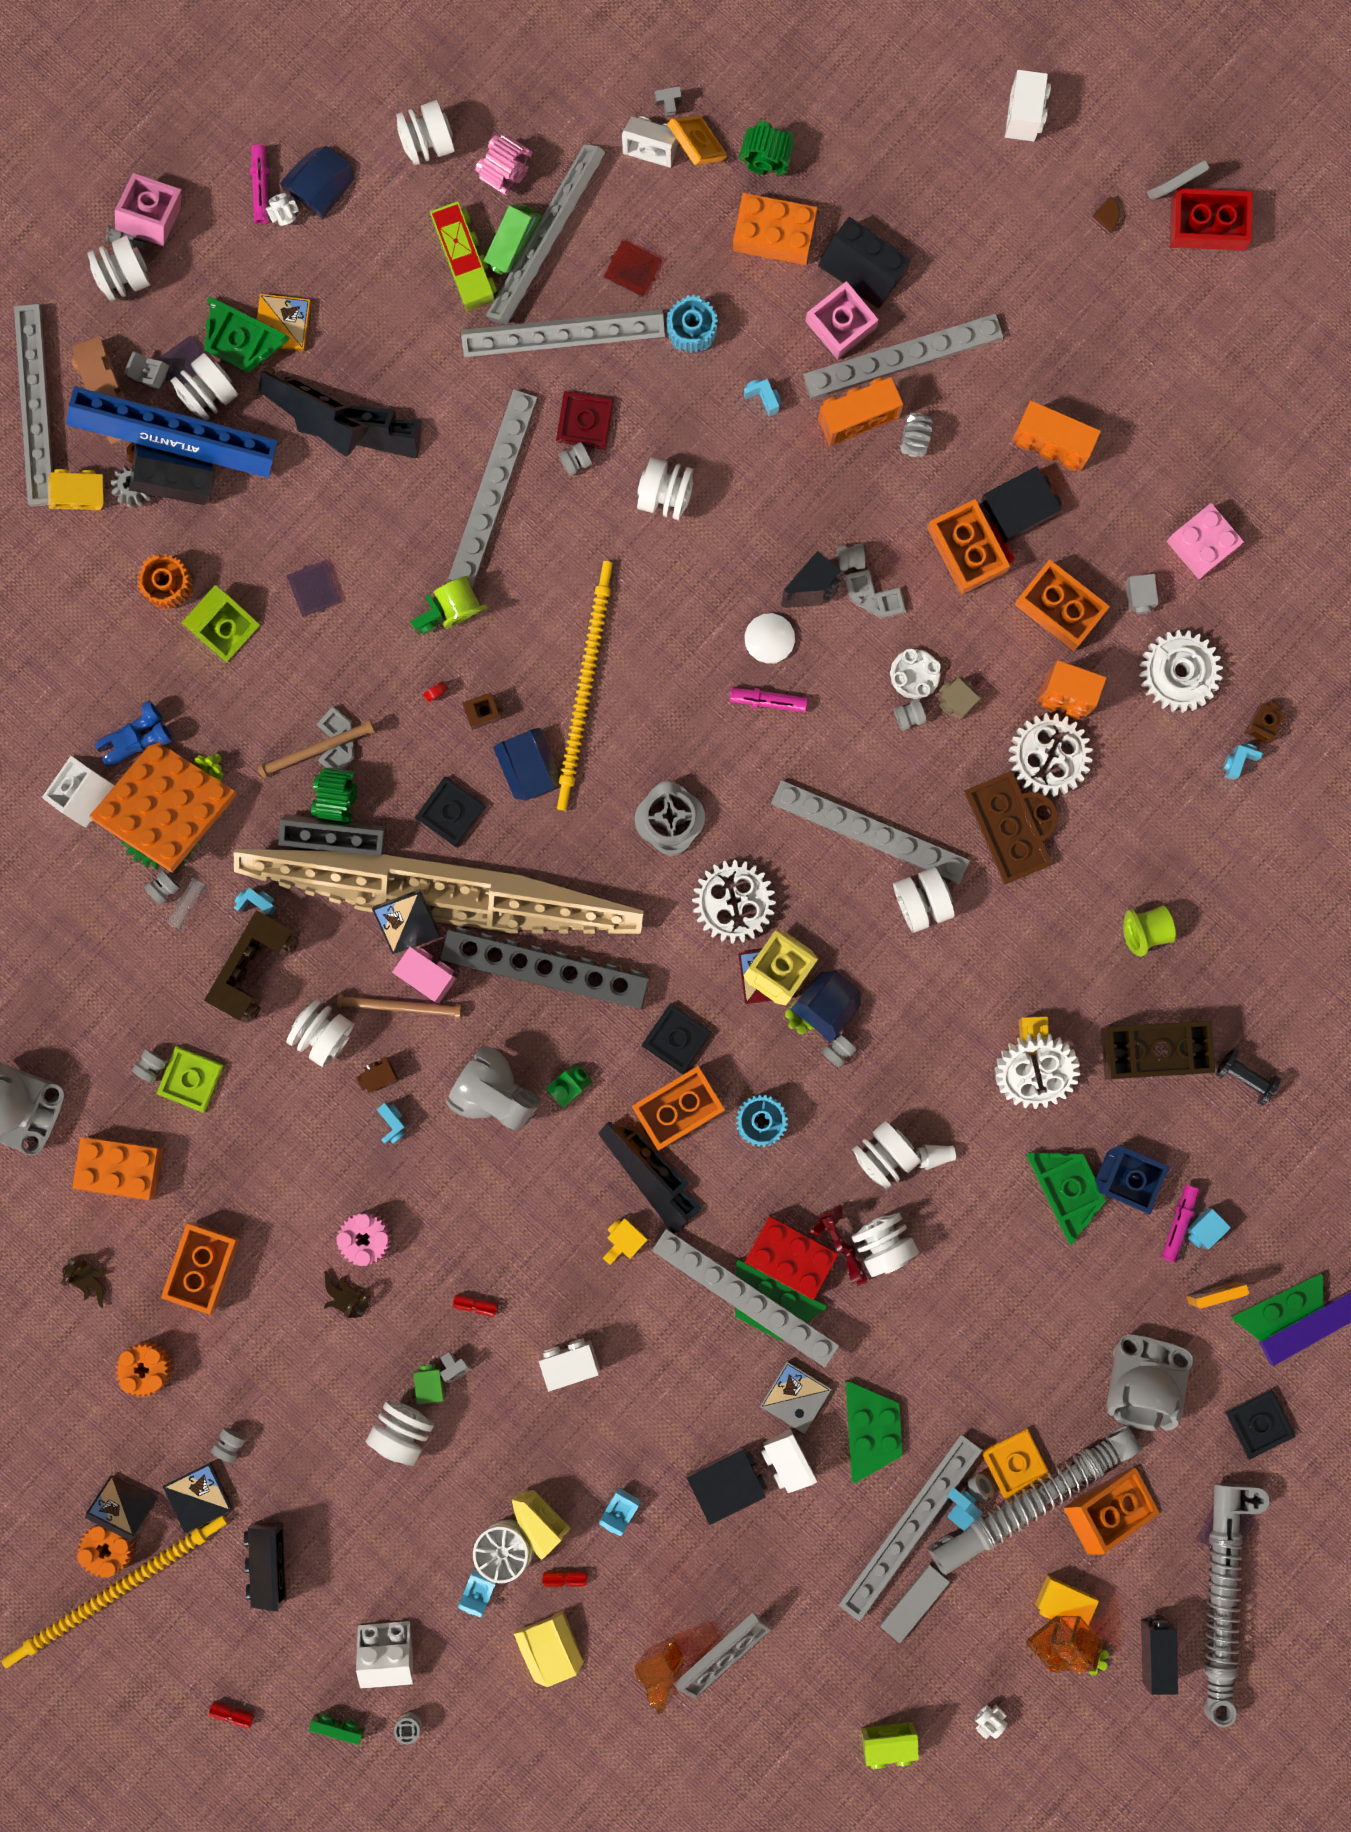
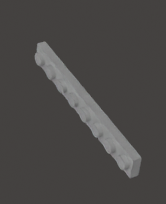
M584 144L487 312L486 317L492 322L507 325L513 317L514 311L521 299L526 295L531 281L538 274L543 260L550 253L555 239L563 230L566 220L575 209L576 203L582 192L587 188L594 171L599 167L601 159L605 154V151L599 146Z
M39 304L14 306L27 499L30 507L49 505L48 477L50 472H53L42 307Z
M662 309L461 330L464 357L665 337Z
M995 313L805 373L803 378L810 399L813 400L873 381L880 377H886L1003 339V334Z
M513 389L448 578L449 581L468 576L471 588L473 589L538 401V398Z
M782 780L771 802V805L923 870L935 867L942 878L956 884H960L970 861Z
M668 1229L664 1231L652 1251L824 1368H826L839 1348V1344Z
M960 1435L840 1602L839 1606L859 1622L862 1621L949 1499L948 1493L952 1488L956 1489L983 1452L982 1449L963 1435Z

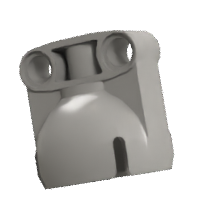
M483 1045L475 1053L474 1059L476 1061H469L458 1077L446 1104L453 1112L460 1116L471 1119L494 1116L506 1127L515 1131L521 1130L527 1126L542 1100L531 1091L515 1084L513 1072L506 1058L494 1048Z
M0 1063V1144L22 1151L27 1155L38 1154L49 1138L60 1112L64 1098L62 1088L53 1081L45 1080ZM49 1088H55L56 1096L52 1100H45V1091ZM29 1136H35V1145L31 1148H25L24 1140Z
M1132 1334L1123 1336L1113 1349L1114 1363L1106 1404L1108 1414L1114 1416L1115 1420L1122 1424L1143 1430L1155 1431L1159 1428V1425L1165 1431L1178 1427L1183 1415L1189 1369L1193 1364L1191 1353L1182 1347L1160 1340ZM1123 1345L1130 1347L1132 1354L1127 1353ZM1174 1359L1179 1360L1183 1367H1178L1174 1363ZM1163 1413V1418L1160 1424L1161 1414Z

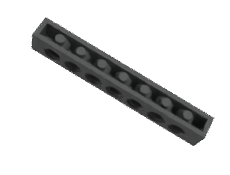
M455 927L454 931H447L440 959L443 962L642 1009L649 979L644 978L645 973L629 970V974L619 972L620 967L606 963L604 968L594 966L595 961L581 957L579 962L569 960V954L555 951L553 956L545 954L544 948L530 945L528 950L520 948V943L505 939L503 944L495 942L494 936L480 933L479 937L470 936V930ZM467 943H476L478 950L474 956L465 955L464 947ZM498 948L503 953L502 959L496 963L491 962L489 953L492 949ZM520 954L525 955L528 959L527 965L521 969L514 966V958ZM545 960L550 961L553 965L552 971L547 975L541 974L538 969L539 964ZM567 967H575L578 971L576 979L572 981L566 980L563 976L564 970ZM592 973H600L602 975L603 981L600 986L593 987L589 985L588 978ZM617 979L627 981L628 988L625 992L617 993L614 991L613 984Z

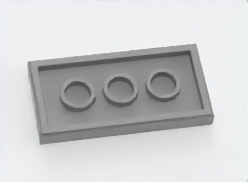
M752 1613L673 1685L679 1692L696 1698L768 1634L772 1627L766 1620Z

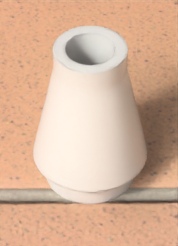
M923 1144L922 1147L916 1149V1155L921 1161L918 1166L926 1170L956 1160V1152L953 1145Z

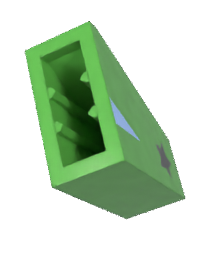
M523 203L508 206L484 259V262L490 264L489 268L498 274L511 272L543 214Z

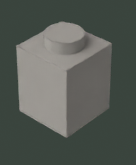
M1155 574L1128 577L1125 581L1129 612L1136 611V614L1151 613L1152 609L1158 605Z

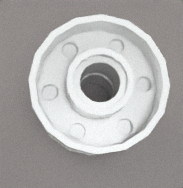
M437 100L421 105L422 118L419 119L414 111L409 109L408 113L411 122L406 123L402 112L396 114L399 137L405 153L411 159L414 166L420 164L417 155L419 151H422L425 161L430 160L428 148L431 147L434 148L438 157L455 152L451 141L453 134L445 112H441Z
M128 235L112 241L114 250L112 255L103 246H100L99 250L103 258L99 260L94 250L87 252L94 279L110 302L117 300L113 288H117L122 297L126 296L124 284L127 282L135 292L150 286L146 271H148L140 251L137 247L134 248Z
M203 353L191 363L196 373L195 376L192 377L182 370L180 373L187 381L184 385L176 377L170 381L174 385L177 396L187 408L202 420L208 421L210 417L204 411L206 406L216 414L218 410L213 403L216 398L224 405H227L238 396V393L230 384L232 380L217 362L213 363Z
M651 457L647 469L643 470L637 492L639 495L637 509L654 513L660 503L663 504V516L667 517L671 507H675L673 519L679 521L690 500L693 488V468L687 467L683 477H679L681 465L677 464L672 474H668V461Z
M316 999L298 1016L286 1043L294 1046L301 1039L297 1047L299 1052L304 1051L309 1045L313 1046L309 1059L324 1068L344 1048L354 1023L341 1014H338L329 1021L328 1018L332 1008L327 1006L321 1011L324 1002Z
M884 1121L873 1131V1135L878 1141L877 1144L873 1145L867 1139H863L862 1143L868 1151L864 1153L857 1145L852 1151L855 1153L859 1165L868 1176L888 1191L892 1187L886 1179L888 1174L898 1182L900 1178L895 1171L896 1167L899 1166L909 1173L921 1161L913 1152L914 1147L898 1129L895 1131L887 1121Z
M899 1212L893 1215L881 1216L865 1224L857 1233L851 1236L854 1243L866 1240L864 1244L857 1248L858 1252L867 1250L872 1252L863 1261L871 1277L884 1272L885 1274L893 1272L909 1263L908 1260L920 1253L912 1237L899 1239L898 1235L907 1229L905 1224L893 1227L895 1223L902 1219Z
M387 1400L383 1408L388 1413L380 1412L378 1416L387 1426L374 1425L365 1442L381 1456L393 1462L414 1466L422 1451V1448L414 1442V1439L427 1441L429 1436L424 1431L431 1432L435 1424L420 1411L408 1405Z

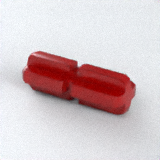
M997 524L990 525L1008 563H1013L1015 557L1008 544L1003 542L1005 539Z
M460 1294L455 1295L453 1301V1308L468 1312L473 1310L477 1314L490 1317L496 1315L498 1307L497 1303L481 1299L477 1301L473 1297Z
M563 1571L544 1572L542 1583L544 1587H563V1585H567V1587H584L587 1585V1573L585 1571H567V1574H563Z
M217 1701L211 1704L209 1716L226 1722L230 1720L232 1724L247 1729L252 1726L254 1720L253 1713L238 1708L233 1710L232 1706Z

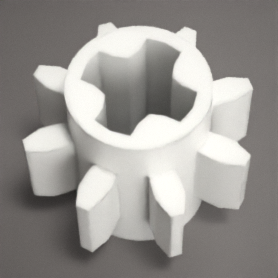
M281 193L269 200L270 206L266 210L272 222L278 221L279 225L283 226L296 219L295 212H298L299 209L293 196L288 198L285 193Z
M988 1705L984 1706L975 1717V1721L978 1723L976 1726L977 1731L985 1739L990 1735L995 1739L998 1738L1007 1727V1722L1004 1721L1006 1717L1005 1712L997 1705L992 1709Z

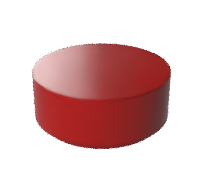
M441 681L422 695L430 703L447 692L448 686L444 681Z

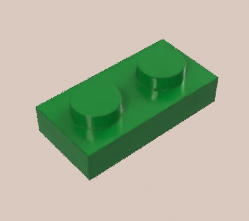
M320 1713L319 1716L314 1715L308 1730L310 1732L359 1745L363 1738L365 1729L360 1728V1725L356 1722L348 1720L344 1723L334 1720L335 1717L325 1713Z

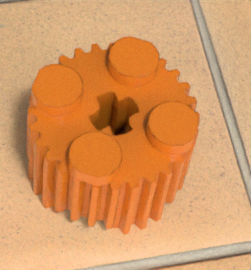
M153 554L152 558L147 557L148 561H143L142 571H139L140 576H137L140 580L137 582L140 593L150 603L160 609L168 610L172 609V606L177 608L178 604L181 606L182 601L186 602L185 598H189L193 592V585L191 584L193 582L191 579L192 575L187 567L172 555L164 554L162 556L159 554V556H155ZM166 577L169 581L166 585H163L162 579Z
M146 1341L127 1348L128 1350H125L117 1360L119 1365L115 1367L118 1371L115 1374H118L116 1379L120 1380L118 1384L125 1393H131L132 1396L136 1394L137 1397L141 1395L142 1397L150 1396L160 1391L169 1382L168 1379L171 1378L170 1373L173 1372L171 1367L174 1365L171 1364L172 1359H169V1354H165L166 1350H161L162 1346L157 1347L156 1343H147ZM142 1363L144 1367H149V1372L145 1373V1375L140 1370Z
M96 1524L81 1537V1542L78 1544L80 1547L77 1549L79 1551L77 1558L82 1567H86V1572L90 1571L91 1575L95 1573V1577L100 1575L101 1578H108L119 1573L130 1564L133 1555L136 1553L133 1551L135 1550L133 1546L135 1541L131 1542ZM105 1544L109 1545V1553H106L103 1549Z

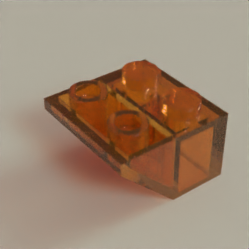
M1055 1616L1029 1637L1026 1644L1045 1664L1047 1669L1052 1672L1074 1671L1076 1673H1085V1671L1096 1672L1103 1642L1080 1616Z
M673 1637L646 1649L634 1665L636 1678L641 1684L643 1683L647 1691L648 1702L651 1707H655L658 1714L665 1710L675 1695L676 1687L673 1684L680 1678L685 1659Z

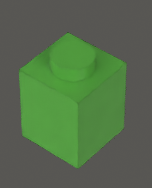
M435 1364L420 1365V1370H416L413 1373L417 1404L443 1401L445 1399L443 1377L440 1374L442 1367L435 1368Z

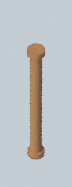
M371 719L365 720V724L265 765L260 763L257 765L258 771L263 779L269 777L268 774L365 734L370 733L372 735L376 733L374 724Z
M341 993L338 994L337 1009L353 1007L455 1016V1019H461L462 1004L457 1003L456 1006L345 997Z

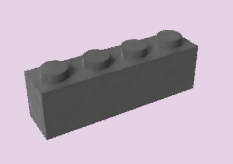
M285 814L280 820L278 845L382 856L385 851L387 825L353 821L348 823Z

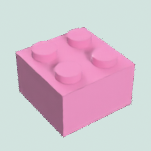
M133 173L115 208V230L164 246L181 210V189Z
M846 281L807 312L806 323L838 360L877 329L878 318Z
M1212 503L1173 533L1166 541L1198 580L1244 543Z
M418 946L416 950L409 947L392 973L434 1002L440 1004L457 979L452 975L454 970L441 961L438 964L432 962L433 956Z

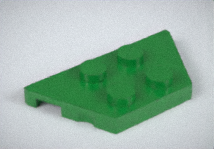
M209 296L207 304L210 306L209 319H206L205 329L207 335L204 342V351L249 373L289 341L290 337Z
M1025 1154L1068 1245L1073 1244L1081 1231L1090 1223L1095 1213L1106 1202L1103 1194H1100L1098 1191L1096 1179L1084 1154Z
M737 1259L736 1276L807 1323L825 1310V1304L808 1298ZM735 1307L736 1318L783 1341L782 1338Z
M1317 1273L1230 1317L1253 1337L1261 1341L1323 1306V1276L1321 1273Z
M845 1381L851 1482L857 1483L902 1457L900 1407L897 1401L879 1395L851 1381Z

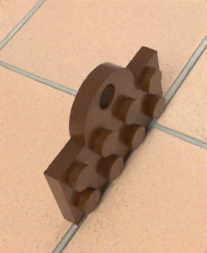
M1012 771L964 791L1004 885L1052 865L1042 841L1046 840L1054 832L1057 826L1058 814L1055 805L1048 797L1035 792L1022 794ZM1040 806L1047 807L1050 811L1049 819H1039L1036 815L1037 808Z

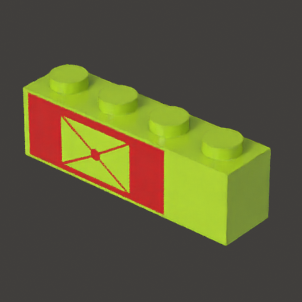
M457 201L430 211L434 227L466 312L493 303V293L497 292L492 277L488 279L484 270L488 269V266L484 262V255H478L476 247L480 245L475 231L470 232L467 224L471 223L466 208L461 209Z

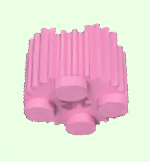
M504 134L501 138L495 135L488 144L489 152L485 158L482 157L478 161L475 170L480 173L479 177L481 180L504 195H508L511 192L510 187L513 186V183H520L526 176L529 166L525 165L528 160L527 157H531L533 152L508 135Z
M360 1213L349 1217L348 1220L344 1221V1225L340 1226L341 1230L338 1231V1250H342L340 1254H344V1259L348 1258V1262L353 1261L354 1265L357 1264L359 1266H367L381 1260L389 1252V1243L392 1241L389 1239L392 1235L388 1233L390 1231L387 1228L388 1223L385 1224V1220L380 1219L381 1216L375 1217V1214L370 1215V1213ZM369 1234V1245L366 1243L362 1245L359 1242V1235Z

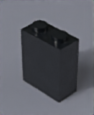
M1038 466L986 492L981 498V502L994 524H997L1005 539L1004 543H1008L1057 517L1062 510L1060 508L1062 502L1056 493H1052L1048 486L1050 481L1044 471L1040 472Z
M740 1447L686 1474V1478L709 1525L766 1498L764 1490L768 1489L762 1475L756 1476L753 1466L756 1465V1462L750 1450L745 1452L743 1447Z
M1150 1615L1147 1620H1141L1142 1683L1151 1695H1178L1177 1629L1167 1619H1164V1616Z

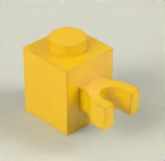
M1025 1017L1019 1020V1035L1023 1042L1027 1041V1034H1030L1032 1039H1036L1038 1033H1041L1042 1039L1048 1036V1017ZM1035 1050L1034 1052H1028V1055L1038 1054L1037 1050Z
M617 1218L607 1229L611 1233L607 1238L614 1246L606 1253L603 1259L611 1265L622 1252L631 1259L648 1238L626 1218L622 1221Z

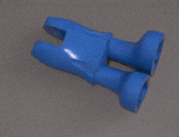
M151 700L142 704V715L131 723L127 722L122 728L103 736L95 743L98 752L106 751L112 747L115 748V750L102 758L106 767L116 765L134 753L145 751V748L156 743L166 745L173 742L168 727L163 723L162 715ZM153 727L150 732L140 736V732Z

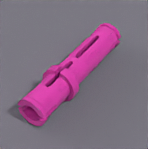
M260 144L251 146L252 167L249 169V174L252 176L253 222L266 224L269 223L266 208L268 207L267 176L270 175V169L267 168V147ZM258 163H260L261 180H259ZM259 189H261L262 206L259 203Z
M732 686L729 703L752 705V708L762 706L805 713L807 697L760 691V688L751 690Z
M1187 1184L1184 1185L1179 1205L1175 1206L1174 1209L1176 1214L1160 1258L1177 1263L1189 1222L1196 1213L1194 1208L1201 1189Z

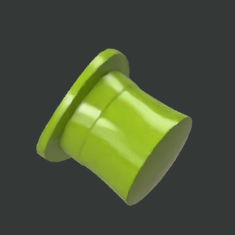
M468 576L452 580L433 592L440 602L447 619L443 623L445 629H450L488 608L487 604L480 606L471 588Z
M1160 906L1144 913L1136 914L1133 909L1127 910L1123 923L1125 941L1129 949L1136 956H1145L1148 953V948L1175 941L1176 931L1174 922L1165 906Z

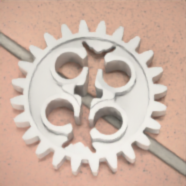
M1045 713L1042 721L1035 716L1033 718L1034 725L1026 721L1024 723L1026 730L1019 728L1016 731L1020 737H1013L1011 741L1017 746H1012L1008 750L1014 753L1015 756L1010 757L1008 761L1016 763L1011 771H1019L1020 775L1017 777V781L1026 780L1024 788L1032 785L1033 792L1036 793L1039 789H1042V794L1045 796L1051 790L1053 797H1056L1058 789L1063 794H1066L1068 792L1067 785L1074 790L1077 787L1075 780L1078 782L1084 781L1081 773H1088L1090 771L1084 764L1092 762V759L1086 757V755L1093 750L1092 748H1085L1090 739L1081 738L1085 730L1076 731L1077 722L1068 725V717L1066 716L1061 722L1059 721L1058 714H1055L1052 720H1050L1048 714ZM1055 726L1059 733L1069 732V734L1065 735L1061 739V743L1057 744L1053 752L1054 758L1049 762L1046 770L1049 771L1051 767L1059 766L1063 770V777H1055L1050 772L1045 777L1048 784L1046 785L1041 777L1033 779L1031 777L1035 776L1040 768L1044 766L1048 758L1047 752L1052 748L1055 740L1052 739L1048 744H1042L1037 736L1039 733H1045L1049 738H1052L1056 733L1053 727ZM1061 744H1070L1073 748V753L1065 754L1061 749ZM1028 757H1037L1040 762L1039 767L1030 766L1027 760Z
M734 860L732 867H728L726 861H723V869L721 870L718 866L713 865L714 873L711 874L705 871L707 880H698L699 884L703 886L702 889L694 888V892L700 895V897L692 899L693 903L699 904V907L695 908L693 913H701L702 915L697 919V923L705 921L706 925L703 931L711 928L713 930L712 938L718 933L721 934V942L725 940L726 936H729L731 944H734L736 937H739L741 942L744 943L746 934L754 939L753 931L757 930L762 933L763 929L760 924L769 925L770 923L765 916L774 914L772 910L768 909V906H773L776 902L769 900L768 897L772 896L775 892L767 891L766 889L771 882H762L765 873L756 875V866L752 867L750 871L747 870V862H744L742 867H738L737 861ZM735 871L736 874L733 881L735 884L740 880H746L751 885V889L747 893H740L736 887H733L735 898L741 900L737 905L739 915H742V908L746 905H753L756 908L757 914L753 918L744 917L743 922L749 929L739 926L732 933L731 931L734 928L733 920L727 924H721L717 920V914L724 910L728 911L732 917L735 916L733 906L726 903L730 901L729 889H726V894L721 899L714 898L711 890L715 886L724 887L725 882L718 875L728 878Z
M1041 1033L1037 1034L1036 1039H1032L1031 1035L1027 1034V1041L1023 1042L1022 1039L1017 1038L1018 1045L1015 1046L1009 1043V1051H1001L1002 1058H997L996 1060L998 1067H995V1078L1000 1092L1005 1093L1007 1100L1013 1098L1014 1105L1022 1101L1024 1108L1029 1103H1033L1034 1109H1037L1039 1103H1042L1047 1108L1048 1101H1052L1056 1105L1057 1097L1066 1099L1065 1091L1073 1092L1072 1084H1078L1077 1076L1080 1075L1078 1057H1076L1075 1050L1070 1049L1068 1042L1062 1044L1060 1037L1053 1041L1051 1034H1048L1045 1039H1042ZM1037 1050L1038 1052L1036 1057L1043 1086L1047 1089L1046 1091H1037L1039 1087L1031 1055H1028L1029 1051L1034 1052Z

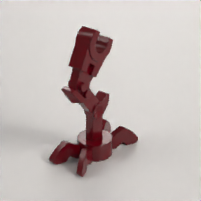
M842 1206L834 1207L827 1214H819L820 1218L816 1220L817 1224L810 1229V1232L816 1236H822L824 1231L828 1229L837 1252L842 1251L848 1260L846 1263L851 1282H856L858 1286L867 1283V1277L861 1262L856 1259L854 1246L847 1245L834 1226L842 1219Z

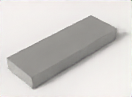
M928 1564L879 1624L880 1627L901 1643L950 1583L949 1580Z

